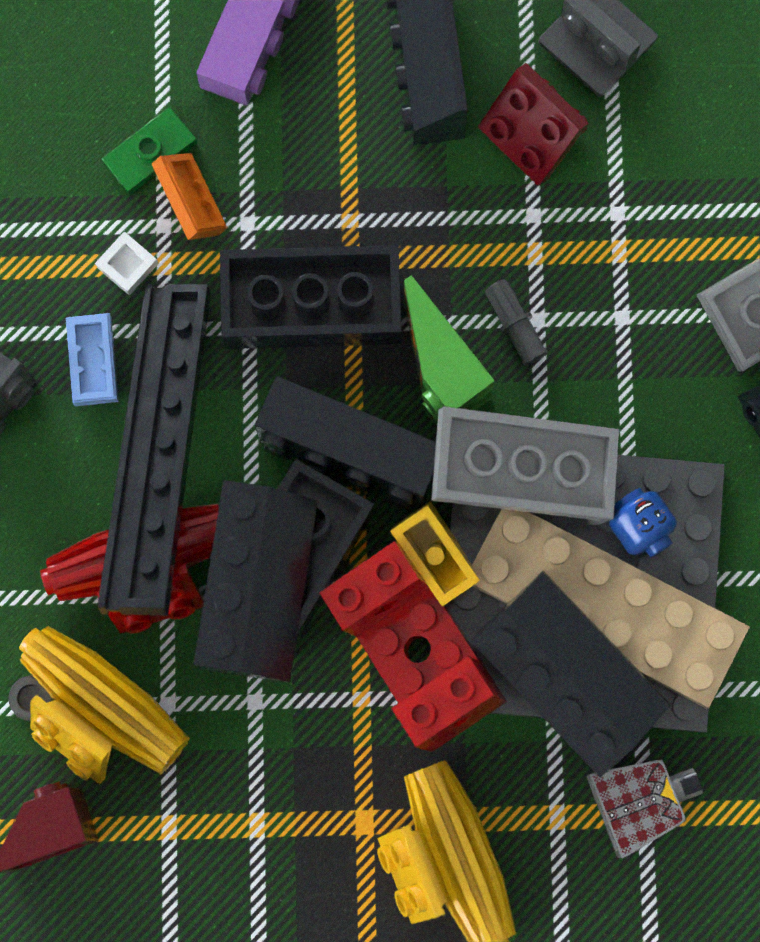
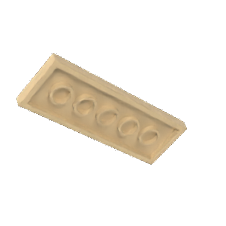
M501 509L472 564L480 579L473 587L505 604L509 603L544 570L646 678L706 709L710 707L750 626L530 512Z

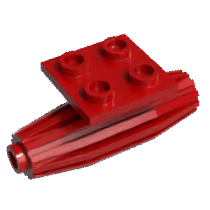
M218 503L182 508L168 616L123 615L121 612L109 611L108 616L120 634L124 632L139 633L150 628L152 623L168 618L182 619L193 614L195 609L203 607V597L188 568L211 557L219 510ZM109 529L95 533L46 559L47 568L40 570V574L48 595L56 594L59 601L98 596L99 599Z

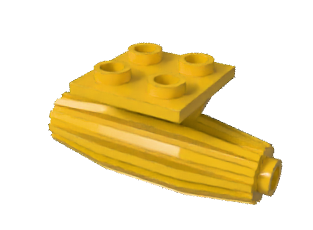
M50 626L41 631L34 628L21 642L19 649L23 653L20 662L54 699L46 703L36 695L30 701V729L34 731L31 735L45 750L52 752L56 749L68 759L66 762L67 766L81 779L87 781L91 777L99 785L106 778L107 764L112 747L159 774H163L175 762L188 744L190 738L157 701L97 652Z
M444 760L405 776L404 780L416 831H412L410 825H407L377 838L381 846L377 849L381 866L387 874H392L398 889L395 891L394 896L399 911L404 917H409L411 924L444 915L445 912L442 906L445 904L468 942H509L508 938L515 935L516 930L504 877L476 808L450 765Z

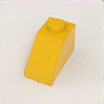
M431 501L397 523L390 530L441 606H444L480 581L456 537Z

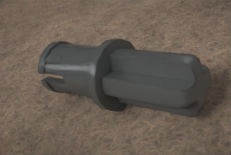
M504 279L489 286L485 290V295L502 324L500 331L502 334L507 333L521 357L523 365H530L546 356L549 352L544 348L530 322L532 314L531 312L525 313L509 282Z

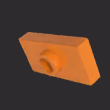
M191 153L160 156L152 163L155 173L188 240L219 236L227 229L226 223Z

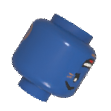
M638 488L614 504V519L609 521V526L628 554L634 556L646 552L652 558L673 544L669 535L677 527V520L657 492L648 491L644 493L641 488Z

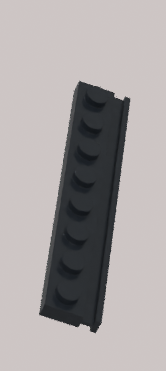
M152 284L145 285L98 600V608L102 614H109V611L121 612L123 615L168 616L211 298L208 284H165L164 288H153Z

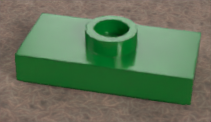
M168 107L101 160L130 196L156 176L152 163L158 157L185 154L198 143L194 135L174 111Z

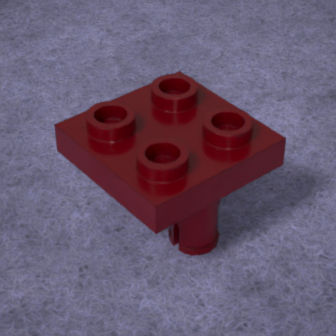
M525 63L515 70L478 125V128L537 186H540L550 178L579 136L586 131L589 123L584 115L581 116L579 114V110L573 108L557 93L553 85H549V81L543 79Z

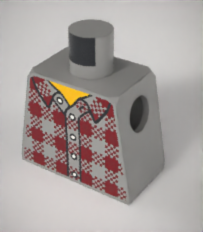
M663 760L610 769L601 778L596 773L586 776L617 858L629 856L684 823L686 818L680 802L703 794L700 781L693 768L669 776Z

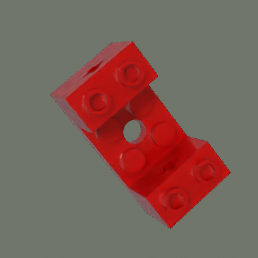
M392 542L319 592L341 629L357 637L395 697L398 704L392 707V710L416 748L430 752L435 751L507 702L446 605L441 606L397 542ZM417 638H426L431 646L430 655L425 661L414 663L408 654L409 646Z

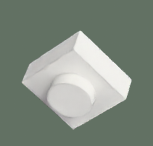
M123 232L95 263L102 273L129 296L159 264L153 255L126 232Z

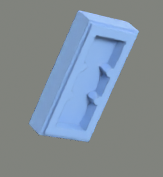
M110 313L66 317L72 401L74 406L119 402L112 317Z

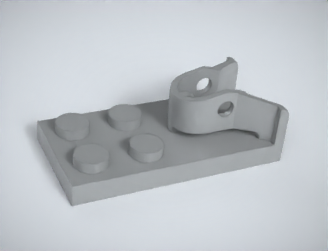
M443 406L438 412L432 501L588 519L587 525H599L613 520L619 429Z

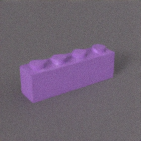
M228 0L196 72L200 88L248 106L252 94L259 95L267 77V70H264L269 55L273 57L277 55L284 33L280 31L286 17L292 19L299 0Z

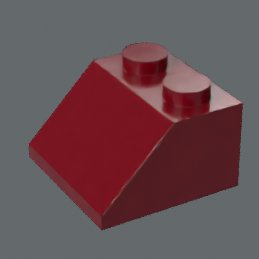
M55 782L33 791L35 799L23 803L0 849V873L14 872L99 841L82 789L68 787L67 783Z

